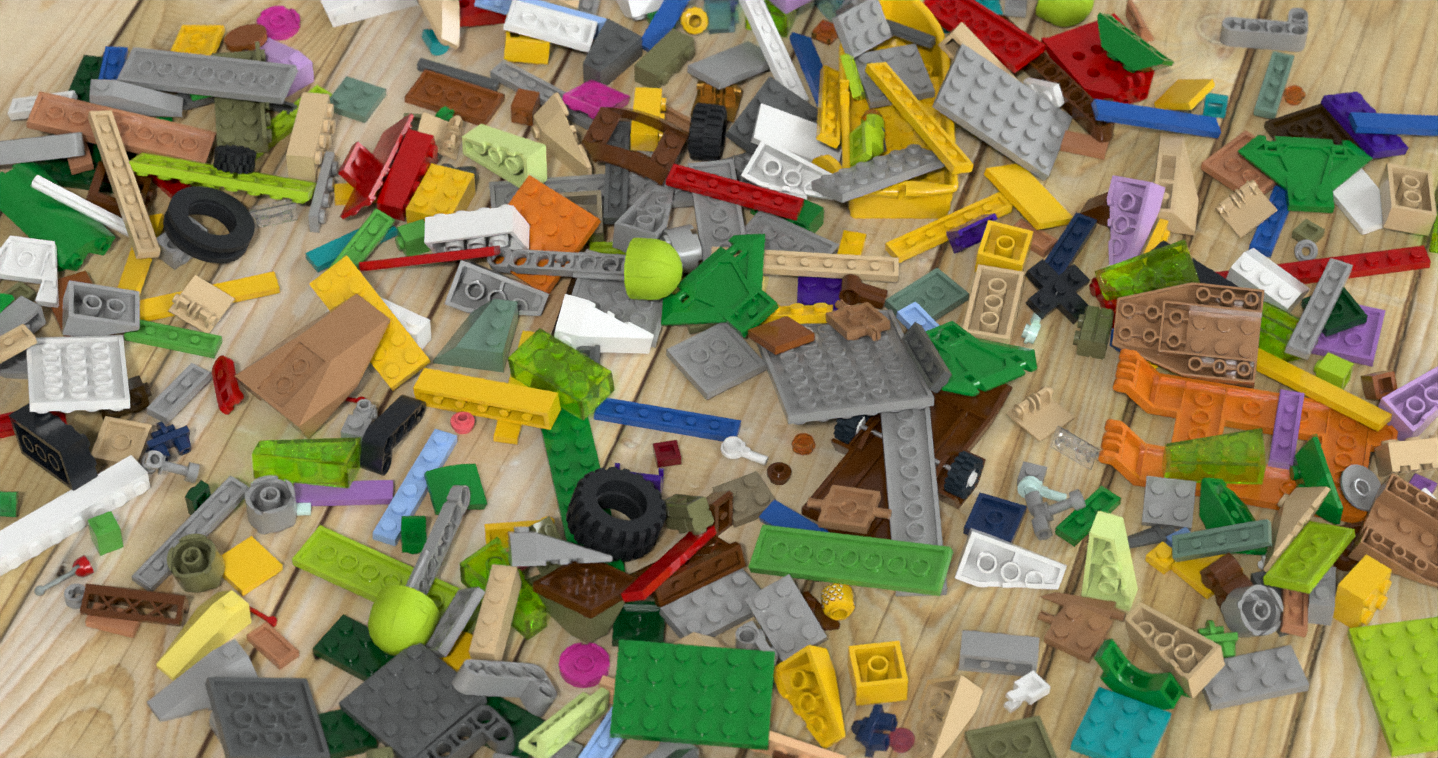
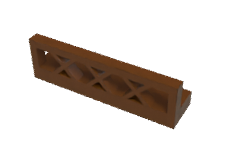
M86 583L80 614L181 627L183 614H188L190 603L185 595ZM89 602L104 603L97 609L88 608ZM111 605L129 607L122 612H115ZM136 608L154 610L147 615H140ZM161 611L177 612L176 618H165Z

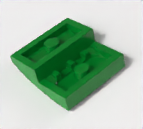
M476 464L450 465L424 473L435 515H439L454 485L468 486L470 502L467 510L485 509L487 501Z

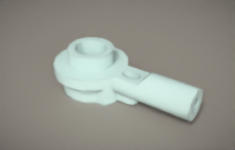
M1035 312L1031 318V325L1026 324L1021 337L1025 338V344L1027 342L1034 344L1041 324H1039L1041 318Z
M1026 476L1018 484V493L1023 498L1032 491H1039L1042 497L1058 502L1065 500L1067 497L1065 493L1043 486L1042 481H1039L1034 476Z

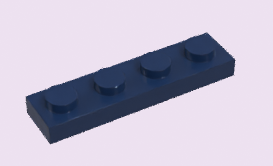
M1077 212L1075 213L1045 259V262L1058 275L1073 264L1096 228L1097 220Z

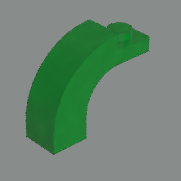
M1113 639L1104 640L1094 656L1095 661L1103 670L1100 679L1115 693L1162 710L1174 709L1184 692L1171 672L1153 674L1135 667L1128 661Z

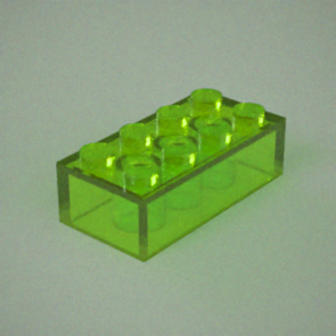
M540 328L508 357L511 377L530 388L557 392L560 407L581 420H584L615 390L612 371Z

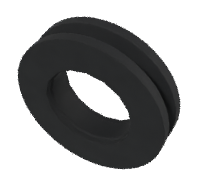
M203 186L184 188L174 194L163 219L164 230L177 248L193 258L209 263H229L241 258L245 254L255 231L254 220L248 209L240 201L223 191ZM201 214L217 219L225 225L229 234L215 235L207 233L194 225L189 216Z

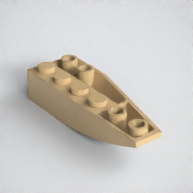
M418 0L439 42L445 46L448 45L457 49L459 47L460 31L459 0Z
M1161 132L1154 183L1165 187L1160 211L1151 230H1155L1161 218L1169 221L1168 230L1171 233L1195 236L1199 200L1184 136L1182 134Z

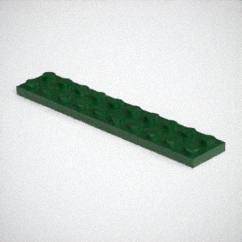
M344 614L313 647V655L364 682L396 656L385 653L375 645L370 637L367 626ZM486 696L487 703L484 705L492 707L512 728L516 746L508 755L519 758H533L534 756L519 748V742L543 724L545 720L501 697ZM484 720L481 724H486L490 720ZM501 737L497 741H503L507 737ZM537 742L531 743L533 746L537 747ZM487 743L484 744L485 747L493 750Z

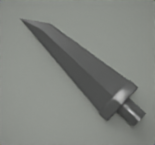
M1156 525L1127 536L1129 548L1157 544L1162 541L1167 542L1166 536L1174 533L1175 528L1173 525L1165 528H1160Z

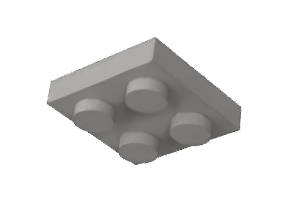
M1147 476L1141 525H1158L1160 528L1173 525L1177 530L1187 527L1191 531L1196 481Z

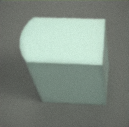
M296 503L297 516L311 515V503Z

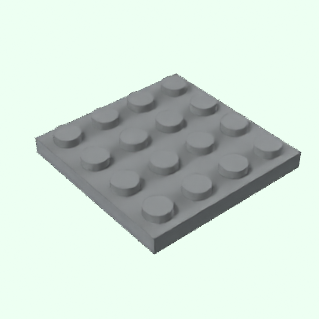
M588 249L585 251L588 253H599ZM585 262L582 265V269H590L593 266V262ZM609 263L604 267V270L611 271L615 268L616 264ZM577 278L572 296L589 300L595 303V308L604 313L610 311L615 314L614 318L623 323L631 322L653 334L651 347H656L662 326L663 298L659 300L630 299L626 293L624 281Z

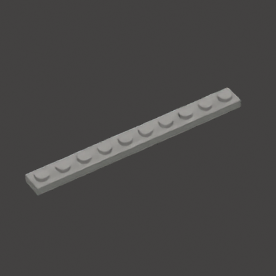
M505 59L490 71V78L498 80L499 83L516 92L518 88L540 92V105L542 106L554 93L558 92L561 99L563 94L566 93ZM566 105L569 115L566 116L567 119L588 130L594 119L588 117L587 113L574 111ZM630 135L629 151H632V150H631V135ZM654 151L639 152L651 157ZM680 153L678 154L674 164H676L680 160Z

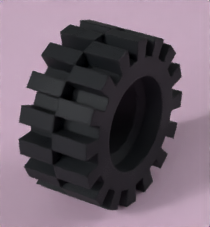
M219 145V147L215 148L213 166L217 170H222V172L228 171L233 174L234 172L237 174L253 173L255 171L257 153L255 150H251V148H244V146Z

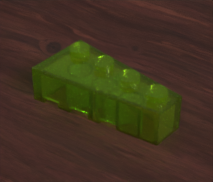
M1185 239L1094 271L1105 300H1115L1119 297L1191 282L1201 283Z
M1262 428L1165 444L1162 460L1163 478L1201 483V480L1205 477L1223 479L1226 484L1262 485L1266 469Z
M361 437L259 440L252 452L254 479L274 475L278 476L280 480L285 481L286 479L292 483L349 488L360 468Z
M498 537L459 563L461 583L467 588L479 587L485 591L492 564L511 566L508 561V551H505ZM518 569L522 585L511 626L529 640L547 627L546 607L537 593L533 592L532 586L528 585L522 571Z

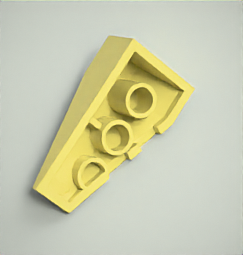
M232 590L214 594L197 607L156 664L157 668L172 681L176 680L212 650L222 646L251 624L249 604Z

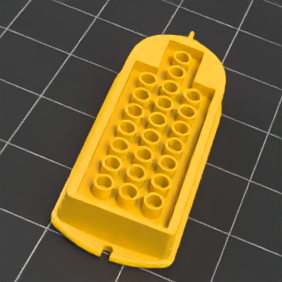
M878 0L886 19L933 35L936 38V44L931 49L916 44L935 90L934 97L920 99L919 101L956 143L954 121L932 107L951 65L950 57L938 46L945 38L940 24L921 0ZM892 35L889 39L866 52L915 43ZM840 42L838 61L842 168L852 167L850 165L849 133L861 125V119L866 121L867 114L879 115L885 122L884 139L886 151L879 156L890 154L893 150H902L911 144H918L921 148L931 150L894 105L870 109L866 98L859 101L853 98L849 87V80H847L840 58L841 55L845 54ZM942 167L849 200L848 209L850 216L855 219H940L948 215L950 211L953 193L958 189V174H951L946 167Z

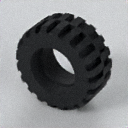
M603 467L596 469L595 472L587 473L578 481L567 508L566 521L571 535L574 534L573 538L578 544L610 554L613 562L617 560L628 562L632 558L634 560L639 559L652 550L666 519V505L659 490L654 489V484L649 480H644L643 476L639 473L633 474L629 469L625 468L618 470L617 467H609L605 470ZM607 508L619 511L630 520L614 518L602 509Z

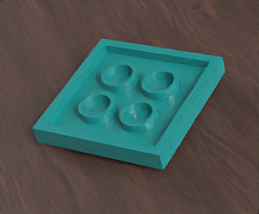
M1098 687L1071 742L1070 750L1091 758H1153L1171 720L1172 713Z

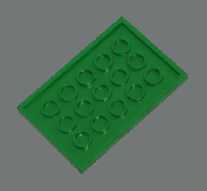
M619 639L610 738L768 750L775 652Z

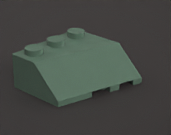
M493 299L472 311L434 358L433 363L504 373L518 324L517 301Z

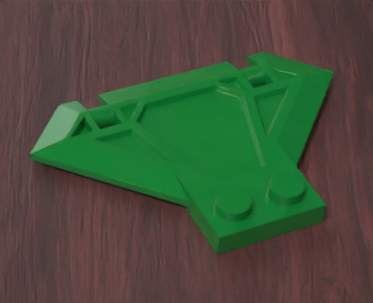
M1257 135L1238 150L1240 155L1285 189L1287 211L1333 213L1335 208L1333 191L1373 159L1350 140H1342L1341 145H1334L1333 139L1275 136L1274 141H1267L1265 135Z
M733 235L728 240L731 246L727 250L722 247L718 248L680 281L677 286L679 291L675 295L670 294L663 298L661 325L727 323L745 338L748 335L749 329L759 326L779 308L777 302L762 290L766 235Z
M954 321L925 331L952 374L947 384L941 388L943 391L974 397L979 395L978 389L986 392L1024 376L1026 373L1024 370L1029 372L1037 370L1034 349L975 338Z

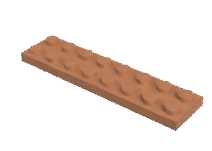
M39 91L27 120V128L55 135L82 132L83 141L97 144L88 120L89 111L112 110L126 151L137 154L144 152L201 163L208 162L216 140V132L42 91Z

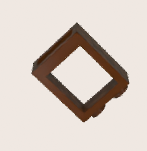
M99 161L86 200L122 218L116 198L99 193L102 181L110 184L104 163ZM134 173L143 202H150L153 189L149 187L152 178L139 176Z

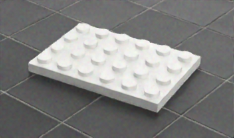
M123 335L36 338L37 343L26 349L30 412L40 414L48 413L49 411L70 413L74 410L95 412L99 409L121 411L130 408Z

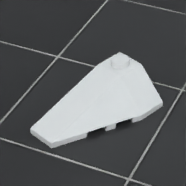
M765 138L762 139L741 174L743 179L759 187L833 200L812 190L811 181L821 178L822 175L832 173Z
M565 294L552 346L576 352V348L579 346L595 347V345H600V352L649 354L654 335L631 322L623 323L614 318L615 314L610 311L606 313L595 308V303L589 300Z
M970 528L960 556L955 579L977 587L1059 589L1067 565Z

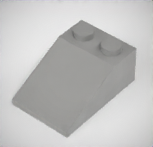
M69 280L63 297L62 335L104 336L139 330L140 291Z

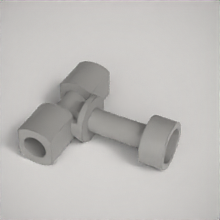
M155 450L149 451L141 459L140 465L148 474H152L158 469L159 475L162 474V471L183 475L186 482L195 483L197 479L199 464L189 462L188 466L168 462L165 461L166 456Z
M1079 489L1069 492L1070 498L1050 506L1047 502L1043 501L1039 491H1032L1025 495L1028 510L1034 516L1031 522L1034 533L1039 541L1046 540L1053 535L1049 521L1054 520V514L1072 507L1076 511L1086 507L1085 500Z

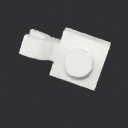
M1032 671L1014 682V690L1006 693V698L1009 701L1004 703V708L1012 713L1019 708L1024 700L1031 705L1049 694L1050 686L1038 674Z

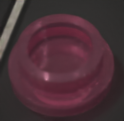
M897 728L889 734L890 746L895 752L906 753L914 745V734L906 728Z

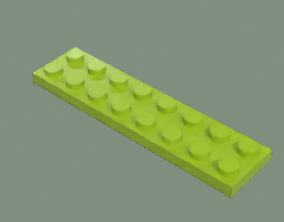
M144 152L129 161L132 170L139 176L158 175L157 178L162 180L175 178L180 179V182L185 184L198 182L202 183L204 187L215 188L216 186L225 187L226 191L231 192L244 190L247 191V194L254 196L267 194L269 198L277 200L283 199V197L290 198L294 203L309 201L314 196L317 185L316 182L259 172L248 174L222 172V170L214 168L213 164Z
M321 525L292 558L294 566L372 602L375 601L380 590L387 586H406L414 567ZM435 577L427 596L437 606L441 619L460 588ZM483 599L480 600L462 631L472 634L475 630Z

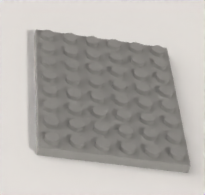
M892 309L879 311L890 320V329L882 331L881 338L878 341H873L869 336H863L854 341H847L828 323H811L801 325L814 332L815 340L813 342L777 355L756 343L788 424L801 425L810 421L824 422L833 418L848 419L857 415H876L880 412H900L903 409H924L927 406H934V396L901 342L904 333Z

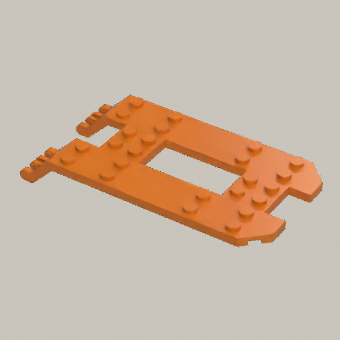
M1122 349L1119 354L1120 362L1117 364L1115 373L1117 379L1114 380L1113 389L1116 392L1126 393L1147 414L1176 418L1171 447L1147 444L1124 422L1108 419L1105 422L1104 429L1107 432L1102 437L1101 448L1103 450L1099 452V462L1112 465L1130 483L1145 487L1147 476L1196 481L1195 496L1199 497L1201 493V480L1204 477L1223 479L1227 484L1226 487L1235 492L1246 505L1279 510L1280 507L1277 504L1285 493L1290 495L1296 488L1295 480H1291L1290 470L1270 467L1268 464L1222 457L1219 454L1224 427L1273 435L1280 393L1159 373L1137 351ZM1304 397L1298 439L1307 441L1312 434L1318 435L1336 490L1343 505L1341 521L1349 523L1364 521L1368 511L1354 507L1346 499L1340 485L1341 474L1344 469L1351 465H1362L1368 468L1370 452H1375L1374 448L1381 446V441L1396 439L1397 442L1398 431L1392 425H1385L1379 431H1375L1314 399Z

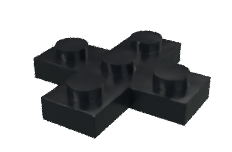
M1043 259L1027 270L1025 276L1039 291L1032 295L1026 304L1041 319H1044L1058 308L1073 325L1078 322L1079 315L1085 313L1088 304L1077 292L1087 286L1090 279L1075 264L1058 275Z

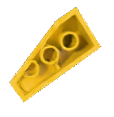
M807 645L776 665L773 678L778 692L793 706L792 710L795 714L800 715L804 720L806 728L821 747L827 749L845 738L836 673L827 648Z

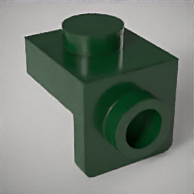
M202 480L195 487H191L185 496L190 515L211 496L209 484Z

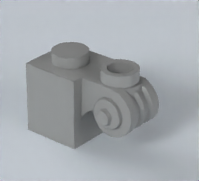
M359 400L356 408L353 410V415L348 414L340 431L342 451L361 455L363 435L366 429L378 418L377 406L371 404L369 400Z

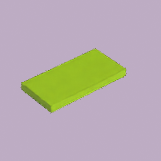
M1309 521L1264 575V585L1310 594L1355 538V530Z

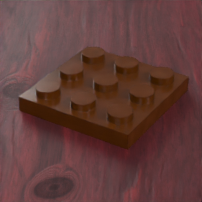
M572 561V563L564 564L533 582V592L563 605L565 608H569L584 617L592 619L622 601L621 593L637 578L603 562L577 563V561Z

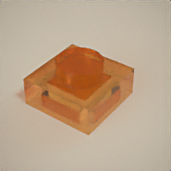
M824 19L811 31L812 39L828 46L839 37L834 24Z

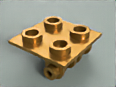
M698 81V91L690 116H692L693 109L697 103L725 106L727 111V121L734 122L743 95L742 87H738V84H732L719 90L704 81Z

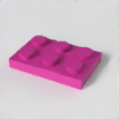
M592 79L564 93L562 97L564 104L568 105L570 109L585 112L592 119L595 118L600 107H624L628 105L630 99L629 95Z

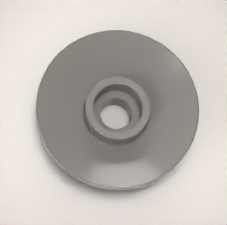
M1351 465L1344 469L1340 478L1341 489L1346 499L1354 507L1363 511H1369L1381 486L1376 475L1362 465Z

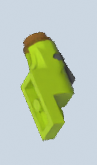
M874 109L865 111L861 116V125L849 133L850 165L852 167L856 166L859 162L873 160L874 157L886 151L884 139L885 122L879 111Z

